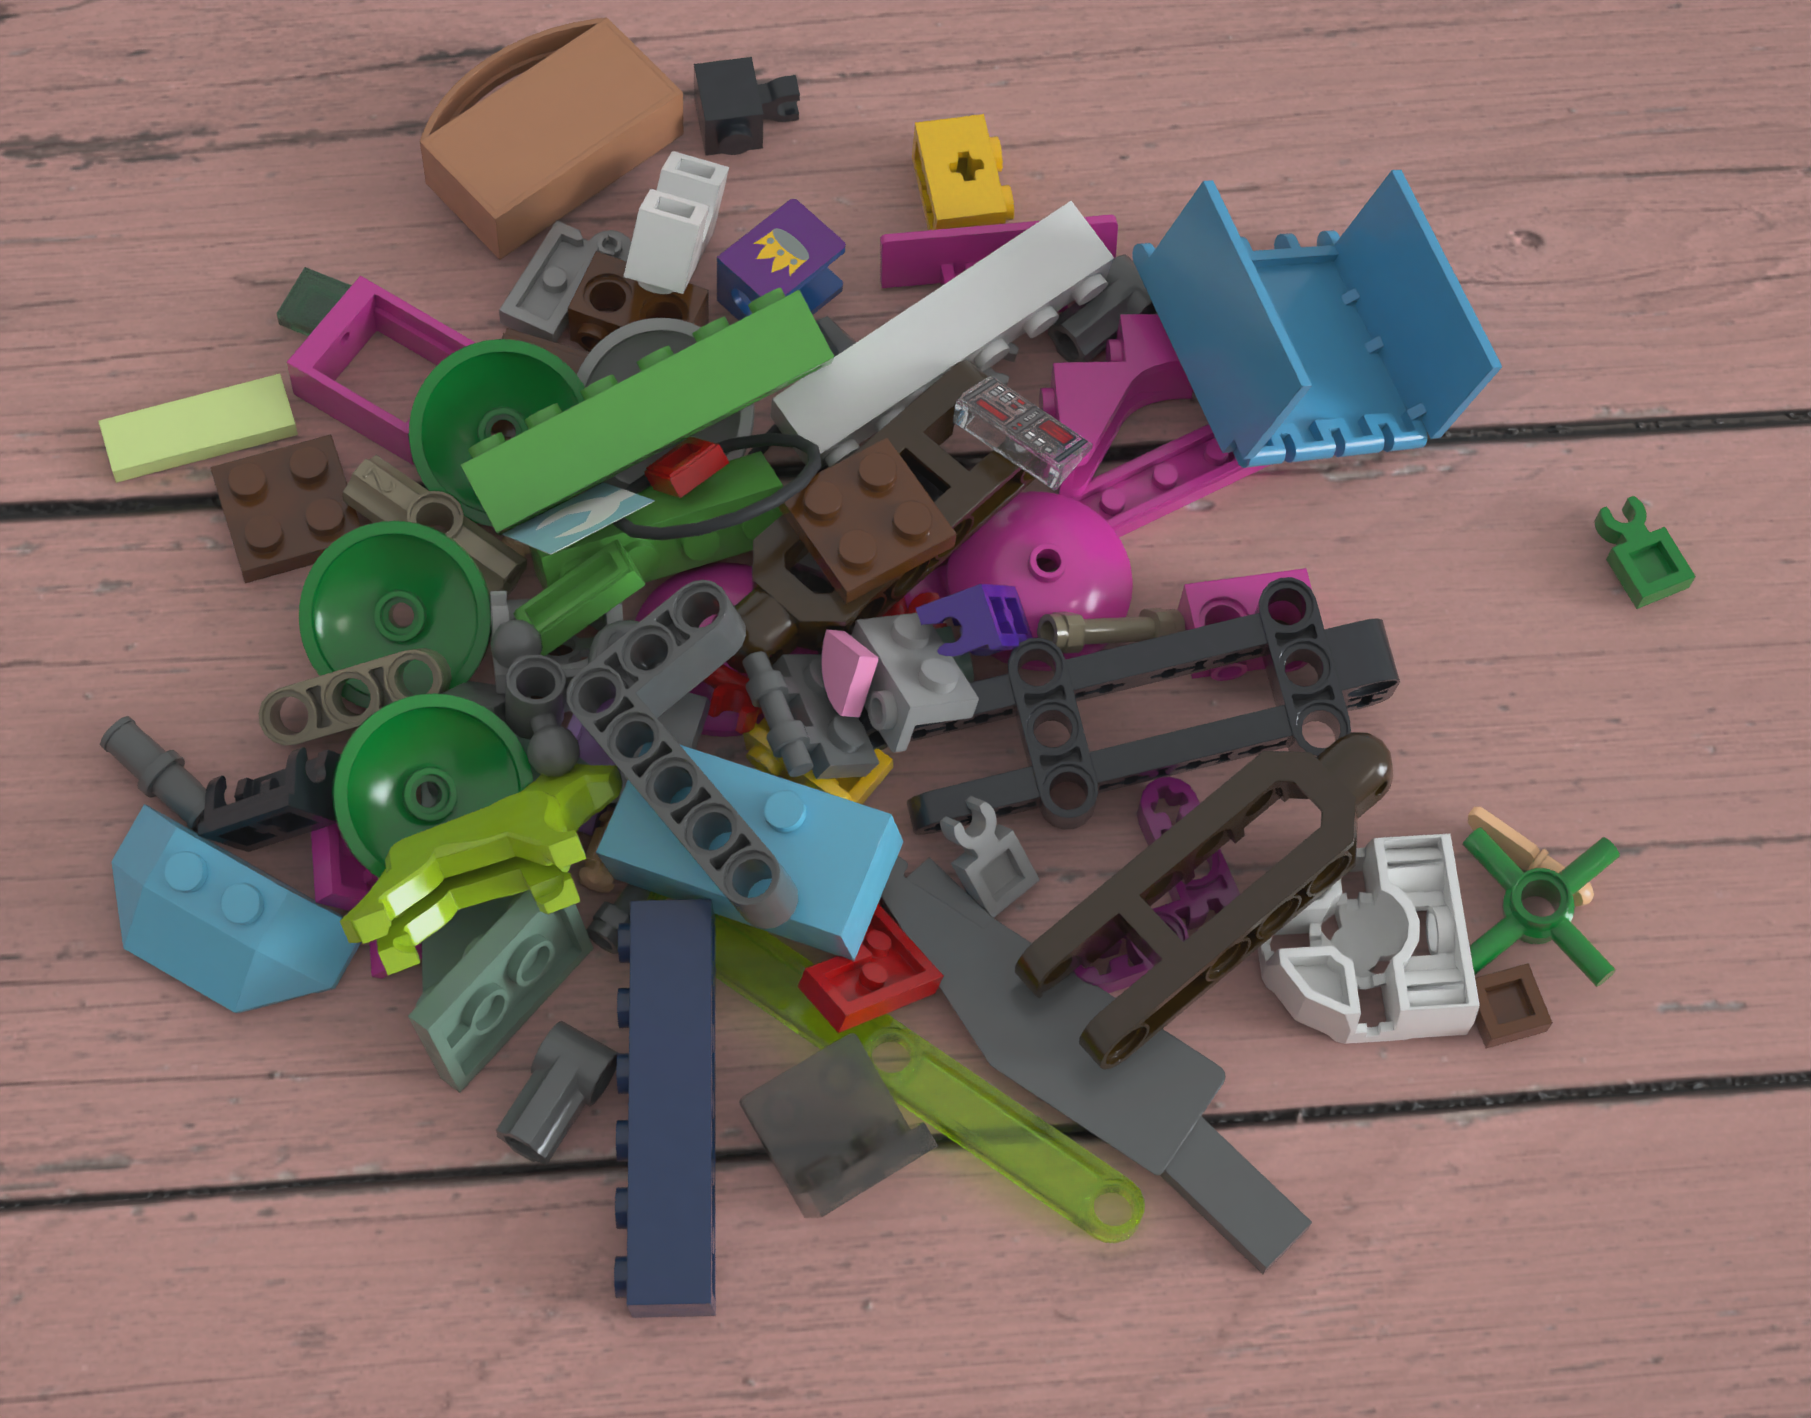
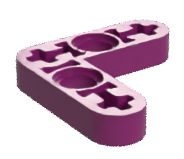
M1170 776L1161 777L1150 782L1143 790L1138 806L1137 818L1148 846L1173 826L1165 812L1154 813L1158 799L1164 798L1169 806H1181L1176 823L1200 804L1196 793L1183 780ZM1221 849L1217 850L1207 859L1210 872L1200 879H1192L1187 885L1180 881L1168 891L1173 902L1153 908L1155 913L1183 942L1189 938L1188 930L1200 927L1205 923L1210 910H1214L1215 914H1217L1240 895ZM1181 918H1184L1186 920V926L1182 922ZM1125 935L1123 938L1126 939L1127 954L1110 960L1106 974L1099 975L1094 966L1085 969L1082 965L1077 967L1074 973L1084 982L1096 985L1107 993H1112L1130 987L1152 969L1154 965ZM1119 940L1099 959L1119 954L1122 941ZM1128 958L1134 966L1130 967L1128 965Z

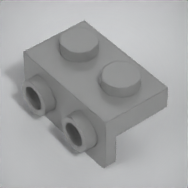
M917 613L856 620L851 636L879 659L864 707L868 712L872 726L879 730L893 753L907 750L915 725L973 717L979 698L954 658L938 654L937 649L944 643L932 624L921 625Z

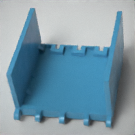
M1391 170L1341 237L1334 230L1322 231L1317 237V246L1301 247L1294 234L1286 233L1277 235L1274 249L1253 251L1247 238L1240 237L1214 181L1209 180L1202 181L1156 249L1151 243H1139L1133 248L1132 258L1219 447L1222 453L1233 452L1238 464L1242 468L1281 464L1284 460L1292 463L1328 459L1333 457V455L1336 457L1379 453L1382 450L1391 452L1423 448L1427 443V432L1431 439L1441 438L1502 368L1402 170Z

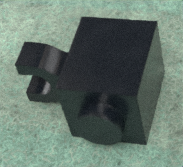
M752 57L694 64V101L705 156L716 154L739 155L748 150L763 149V120L768 119L777 122L799 120L797 101H800V92L796 75L779 77L768 83L757 85Z

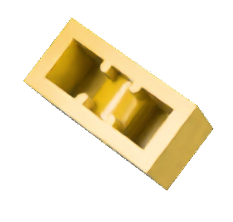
M984 114L915 122L912 161L928 230L1005 224L1006 221L1014 219V201L1011 187L1009 184L1001 185L998 172H1001L1003 168L1000 140L998 136L989 137Z

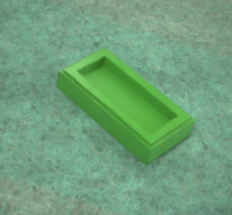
M616 540L520 606L513 614L516 620H524L535 626L542 638L543 649L540 655L546 656L646 584L628 552Z

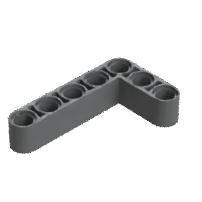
M693 581L680 588L580 670L570 681L567 689V703L572 713L742 917L754 927L762 929L776 928L787 922L794 914L798 904L797 887L772 852L657 719L735 655L742 647L746 637L745 623L723 588L712 581ZM718 615L711 624L699 628L706 618ZM667 656L660 666L648 670L655 660ZM614 699V702L608 709L597 713L598 708L604 702ZM653 742L647 753L633 758L639 747ZM686 787H692L685 799L678 803L670 804L673 796L678 791ZM732 832L725 845L715 850H709L710 844L717 836L722 833ZM763 879H772L770 886L763 894L747 898L750 889L755 883Z

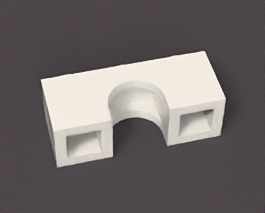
M675 151L671 152L661 169L657 191L650 189L639 208L623 277L638 281L642 288L653 293H684L714 233L729 167Z

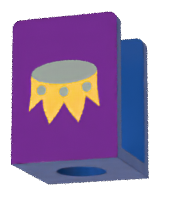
M790 199L717 256V301L737 320H741L752 314L748 304L764 294L781 288L785 296H788L800 290L813 315L843 290V281L828 266L845 253L846 244L797 199Z

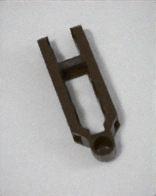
M968 360L959 362L852 454L854 455L888 438L911 471L915 468L944 493L934 503L956 532L955 546L845 604L836 590L832 593H813L788 571L806 556L809 551L784 515H781L753 540L752 591L734 606L745 623L746 637L742 647L726 661L727 664L738 672L746 674L742 661L748 655L755 652H765L772 666L782 655L790 654L797 647L822 651L826 630L845 631L851 636L856 620L882 617L1034 481L1057 454L1060 446L1057 447L1056 445L1061 444L1035 427L1042 422L1038 420L1031 426L1037 430L1036 432L1039 431L1051 440L1048 441L1028 427L1018 435L1013 432L970 471L964 468L944 451L940 445L953 435L954 425L969 413L974 405H976L973 402L982 396L979 394L969 402L963 399V397L990 381L991 378ZM991 386L990 388H988V389L985 390L984 392H985L987 395H989L990 393H988V392H989L990 390H992V387H993V386ZM1031 430L1038 436L1030 440V443L1038 437L1043 438L1047 443L1037 449L1021 437H1023L1024 433ZM1047 445L1055 451L1049 454L1042 448Z
M1352 732L1337 739L1317 757L1311 752L1262 751L1036 939L1018 959L1015 965L1016 975L1040 999L1043 992L1061 982L1080 965L1086 969L1126 935L1154 967L1100 1011L1089 1022L1079 1037L1081 1047L1100 1068L1106 1070L1119 1065L1356 866L1358 818L1380 801L1389 791L1392 784L1393 765L1389 749L1382 740L1370 733ZM1289 798L1310 799L1321 810L1320 828L1184 942L1150 907L1180 881L1187 885L1195 878L1194 870L1229 840L1236 844L1245 836L1244 828L1277 800L1281 799L1285 803Z

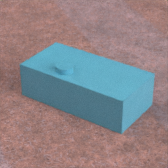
M653 742L644 744L638 757L647 753ZM680 745L772 852L798 889V904L794 914L788 921L776 928L762 930L854 961L904 842L892 814ZM628 780L596 851V854L613 878L674 900L711 899L715 914L752 926L736 910ZM686 787L678 791L673 796L670 804L678 803L685 799L692 787ZM732 832L722 833L717 836L710 844L709 850H715L725 845ZM763 879L755 883L750 889L747 898L763 894L770 886L772 879Z

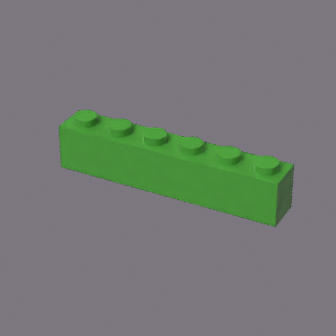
M781 288L770 291L749 303L748 307L752 314L730 325L725 316L714 320L693 332L692 335L696 343L674 354L670 345L660 348L636 362L641 372L618 383L614 374L604 377L580 391L585 401L562 412L558 403L553 404L524 420L529 430L507 441L502 432L470 447L468 451L472 459L461 464V467L496 533L502 535L523 524L524 521L537 517L831 364L834 355L800 290L788 296H785Z

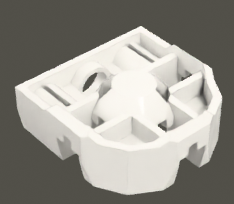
M1451 834L1373 838L1366 847L1357 848L1356 866L1349 871H1363L1366 893L1359 892L1358 899H1347V893L1342 894L1340 879L1274 934L1309 933L1310 947L1278 949L1274 953L1270 947L1271 937L1258 948L1261 977L1266 987L1275 993L1294 1020L1327 1034L1336 1042L1349 1044L1467 1035L1474 1024L1480 1006ZM1427 910L1426 937L1431 955L1411 956L1419 942L1420 920L1416 911ZM1335 914L1339 929L1334 933L1332 939L1329 940L1321 931V925ZM1378 961H1390L1383 974L1371 972ZM1381 986L1386 1022H1379L1376 1027H1367V1023L1358 1024L1361 1009L1357 989L1366 990Z

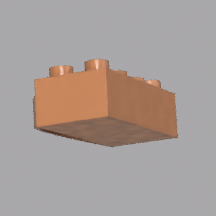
M607 17L573 22L541 31L508 45L486 58L465 74L442 98L430 116L420 139L425 182L493 254L501 260L555 223L556 220L558 221L684 134L683 92ZM519 75L518 77H516L515 79H513L512 81H510L509 83H507L506 85H504L503 87H501L500 89H498L497 91H495L494 93H492L491 95L477 103L481 98H483L485 95L491 92L494 88L508 81L514 76Z

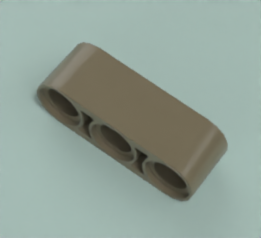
M418 648L398 652L278 688L269 693L262 701L258 713L259 724L264 734L273 742L285 746L297 745L360 726L370 715L394 701L415 696L406 688L403 682V672L410 661L414 659L423 661L431 669L433 683L427 694H441L449 690L452 680L451 668L446 659L435 650ZM351 678L361 680L370 691L371 701L369 707L362 714L351 712L342 701L341 693L343 686ZM289 697L299 699L308 710L307 725L298 733L285 727L280 717L281 706Z

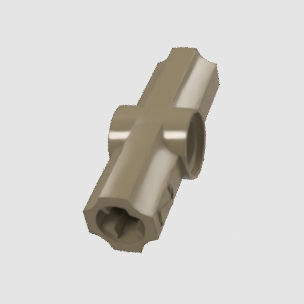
M378 455L370 459L366 458L352 473L348 485L343 490V502L373 523L409 521L425 526L440 525L448 530L445 535L456 541L475 561L486 581L489 593L490 591H507L508 597L526 570L527 559L465 517L460 503L453 496L444 492L428 491Z

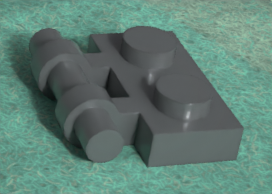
M762 651L752 653L744 658L742 664L749 679L745 685L752 705L761 708L770 729L766 737L775 757L783 759L789 776H801L812 770L816 779L866 777L879 764L873 746L859 718L840 716L829 701L822 676V654L782 655L772 666L767 654Z

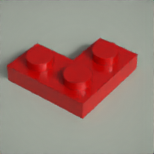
M878 904L855 960L852 961L836 955L834 958L805 968L797 987L837 1033H840L935 994L944 975Z

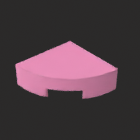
M826 630L821 663L827 696L833 708L840 716L860 717L879 659L847 632Z

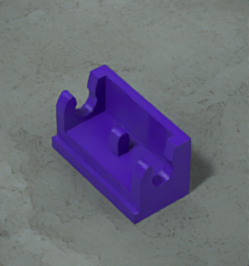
M979 584L916 608L921 625L939 624L948 618H952L954 626H961V637L956 642L945 643L937 649L938 654L943 656H960L968 652L977 656H990L1005 650H1013L1019 646V643L1033 638L1015 586Z

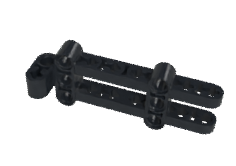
M1285 577L1270 582L1263 589L1255 613L1252 615L1065 660L1061 649L1052 641L1043 638H1029L1019 643V646L1015 647L1011 652L1008 660V674L969 683L979 698L972 718L915 725L910 742L1016 716L1028 767L935 789L908 799L906 803L913 831L918 835L942 832L940 820L945 816L959 821L962 826L970 825L972 822V812L965 801L970 796L990 804L995 811L996 818L1039 808L1044 819L1052 826L1063 830L1076 829L1084 825L1092 817L1098 793L1258 755L1262 751H1274L1286 747L1290 752H1311L1317 757L1326 748L1311 746L1305 740L1302 734V726L1312 721L1325 723L1333 731L1336 741L1351 733L1348 711L1373 706L1389 699L1400 683L1383 620L1378 618L1367 619L1324 629L1317 600L1311 588L1301 580ZM1277 601L1290 602L1298 608L1301 620L1293 625L1277 623L1271 617L1268 607ZM1254 658H1263L1276 707L1089 752L1077 701ZM1039 660L1052 668L1054 677L1042 686H1032L1021 679L1018 673L1019 669L1029 661ZM1293 661L1307 662L1314 667L1318 675V681L1310 686L1296 685L1288 679L1285 673V666ZM1046 721H1056L1062 723L1068 729L1070 738L1065 744L1050 748L1042 745L1036 739L1034 731L1040 724ZM1061 782H1073L1083 789L1086 801L1078 808L1065 810L1058 807L1052 801L1050 791Z

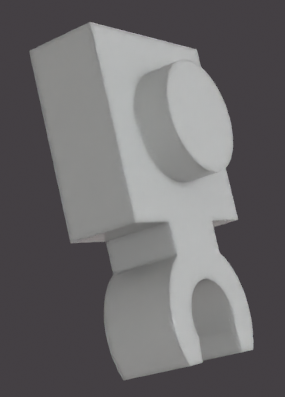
M970 796L965 800L972 812V822L969 827L964 830L959 821L947 816L940 820V826L943 835L949 841L962 846L965 851L951 865L967 894L989 915L995 918L1040 879L1014 831L1000 824L996 826L997 819L992 806L985 801Z

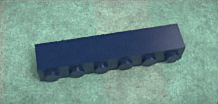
M711 899L630 901V923H619L618 926L619 962L630 963V988H618L617 994L619 1028H629V1053L617 1054L618 1094H629L628 1120H617L616 1156L617 1161H628V1187H617L615 1193L616 1228L627 1229V1256L615 1257L616 1298H627V1307L633 1318L716 1316V918Z

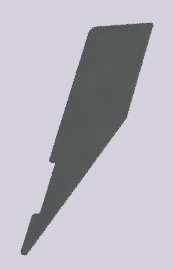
M897 856L881 897L905 934L944 975L939 987L990 1066L1154 1175H1161L1224 1084L1226 1078L1224 1070L1164 1029L1159 1031L1122 1063L1111 1069L1103 1070L1081 1047L1079 1037L1089 1022L1116 998L1100 987L1084 982L1073 971L1054 987L1043 992L1042 997L1039 999L1015 973V965L1018 959L1032 943L997 920L990 921L985 928L970 920L906 878L904 872L908 868V863Z

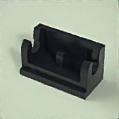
M305 747L293 750L287 759L285 769L254 780L250 778L238 780L234 794L235 802L228 805L224 798L227 788L226 778L224 776L213 778L206 788L204 822L198 823V836L242 851L251 852L336 824L332 790L335 769L340 754L327 749L319 752L317 758L308 760Z

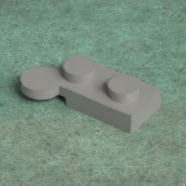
M556 220L499 309L500 323L516 331L557 343L569 324L568 306L595 252L598 251L627 261L631 240L621 232L608 230L595 234L588 241L582 237L580 230Z

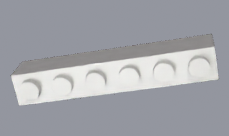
M1070 201L835 356L831 364L802 378L773 397L770 417L782 434L800 435L819 446L821 468L819 470L827 465L831 467L850 457L860 448L858 444L880 431L959 362L968 360L975 366L977 365L981 371H984L1004 358L1010 351L1008 344L1024 333L1033 338L1047 330L1059 318L1057 311L1073 300L1080 306L1095 298L1108 285L1105 279L1108 276L1114 257L1074 203ZM793 447L803 463L807 465L808 455Z

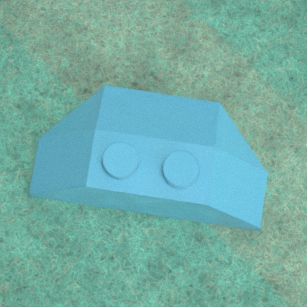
M145 804L111 861L123 949L234 1013H242L312 993L335 989L361 942H348L340 924V920L344 916L323 904L315 903V900L214 842L198 836V833Z

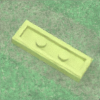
M280 373L98 421L116 483L298 435Z

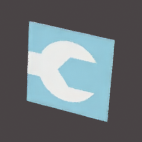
M603 482L502 535L551 555L651 504L655 500Z

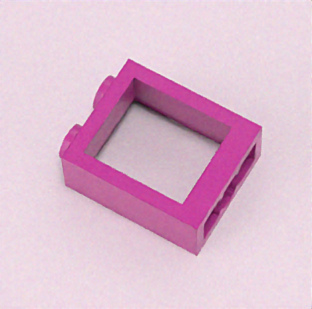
M360 275L286 362L293 393L414 465L409 443L410 418L406 423L337 383L335 380L376 331L386 335L435 365H438L442 360L459 349L476 342Z

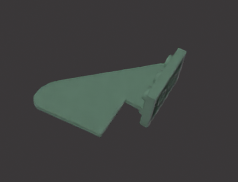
M516 735L528 758L527 747L530 740ZM579 757L577 761L578 764L589 765L587 762H585L583 759ZM529 762L533 781H535L541 774L536 772ZM427 782L421 783V805L429 808L436 803L438 796L431 795L427 788ZM527 890L512 896L493 899L458 909L446 925L422 941L423 993L418 999L415 1009L408 1017L440 1078L459 1093L594 949L576 904L550 914L540 912L532 894Z

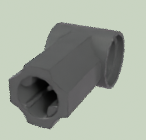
M1123 254L1113 260L1108 276L1105 279L1108 285L1100 294L1080 306L1075 302L1062 312L1057 321L1048 328V335L1054 342L1056 351L1067 362H1089L1105 350L1107 340L1117 338L1120 315L1157 314L1136 266L1128 255Z
M563 1021L558 1022L550 1030L539 1047L531 1066L532 1075L496 1129L497 1137L526 1159L547 1165L584 1106L594 1105L606 1090L616 1071L618 1052Z

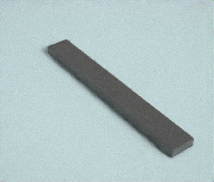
M930 857L906 877L983 928L990 921L995 920ZM883 900V901H882V908H883L892 918L895 919V917L893 916V914L891 913V911L889 910L888 906L886 905V903H885L884 900ZM1202 1116L1169 1165L1160 1175L1262 1274L1312 1224V1221Z

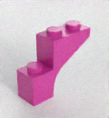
M1158 314L1120 315L1117 338L1108 339L1106 343V362L1053 363L1050 388H1040L1039 409L1049 416H1044L1040 421L1049 418L1078 437L1065 447L1060 445L1066 450L1082 438L1088 441L1060 463L1053 459L1045 469L1046 473H1056L1059 495L1076 497L1085 491L1122 424L1133 412L1148 404L1163 400L1192 399L1193 389ZM1059 448L1054 458L1064 452L1063 448Z

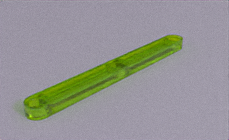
M650 892L648 900H666L669 898L654 892ZM715 914L717 979L1093 1238L1104 1243H1120L1128 1240L1137 1231L1145 1212V1199L1140 1188L1132 1180L888 1014L837 1033L797 987L805 968L815 965L814 963L765 930ZM885 1042H896L908 1051L910 1062L902 1071L887 1073L880 1070L874 1064L872 1059L874 1049ZM1106 1193H1117L1129 1202L1132 1209V1217L1125 1224L1119 1226L1107 1225L1097 1217L1094 1211L1095 1200L1100 1195Z

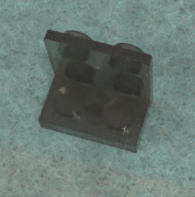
M854 1033L841 1037L742 1096L739 1101L741 1108L804 1218H819L827 1215L938 1146L925 1122L907 1124L858 1036Z

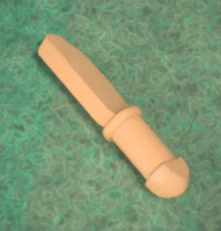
M1474 807L1468 814V824L1472 830L1475 831L1482 827L1523 870L1546 868L1559 873L1565 868V866L1550 857L1546 849L1540 851L1536 844L1484 808ZM1590 882L1573 895L1574 906H1584L1592 901L1594 893Z

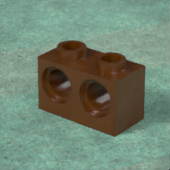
M598 251L595 252L568 306L570 341L578 343L588 352H591L602 339L620 327L644 319L671 318L690 322L700 327L709 323V290L688 283L683 294L678 292L670 294L650 292L642 288L638 281L623 277L627 261ZM605 308L617 309V311L611 313L601 312L600 310Z

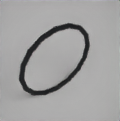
M777 433L736 437L717 442L716 444L721 446L724 453L763 446L795 447L808 455V463L797 478L771 496L732 513L698 523L668 527L635 525L625 517L617 520L613 525L632 538L663 541L701 536L744 523L780 506L809 484L821 468L819 446L800 435ZM644 474L632 482L625 490L639 494L651 486Z

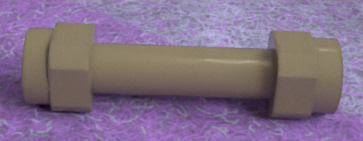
M1147 608L1140 612L1139 617L1083 619L1080 614L1073 612H1053L1041 617L1038 623L1037 636L1038 638L1052 641L1061 649L1062 653H1079L1082 651L1084 644L1140 642L1185 631V622L1182 614L1177 609Z

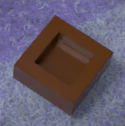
M1529 963L1475 978L1480 1005L1475 1023L1486 1049L1548 1031L1553 1022Z

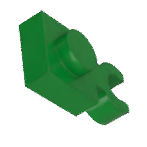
M1631 496L1627 498L1622 508L1628 523H1621L1615 520L1607 506L1600 509L1594 520L1595 528L1605 541L1617 545L1612 547L1606 560L1636 609L1688 589L1696 577L1665 527L1652 532L1648 531L1645 526L1647 518L1646 509L1637 497Z

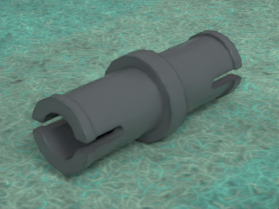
M129 716L116 721L103 735L100 746L106 752H110L139 780L137 786L140 791L150 798L157 796L173 812L180 816L192 831L197 832L198 823L204 822L206 788L184 768L185 760L175 750L165 751L149 735L144 733Z

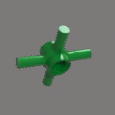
M1482 827L1473 831L1464 840L1462 845L1506 891L1502 904L1504 918L1470 945L1474 975L1519 939L1529 944H1544L1553 940L1596 987L1603 984L1613 975L1616 969L1571 922L1575 908L1573 895L1620 857L1618 849L1609 839L1602 837L1559 873L1546 868H1535L1523 872ZM1528 897H1542L1552 904L1555 912L1545 917L1535 916L1524 908L1522 901Z

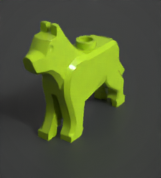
M576 763L571 772L561 777H547L541 774L519 793L505 797L488 807L398 841L390 848L385 859L386 869L375 885L340 920L348 942H362L365 944L377 939L378 954L387 974L391 975L420 964V958L415 946L446 925L458 909L493 899L512 896L527 890L532 894L540 912L550 914L581 902L571 873H568L571 864L587 859L576 832L593 815L603 810L619 796L623 781L616 765H585Z

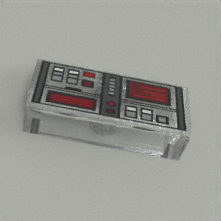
M993 376L987 377L965 391L956 401L953 418L955 424L1054 491L1092 449L1093 444Z

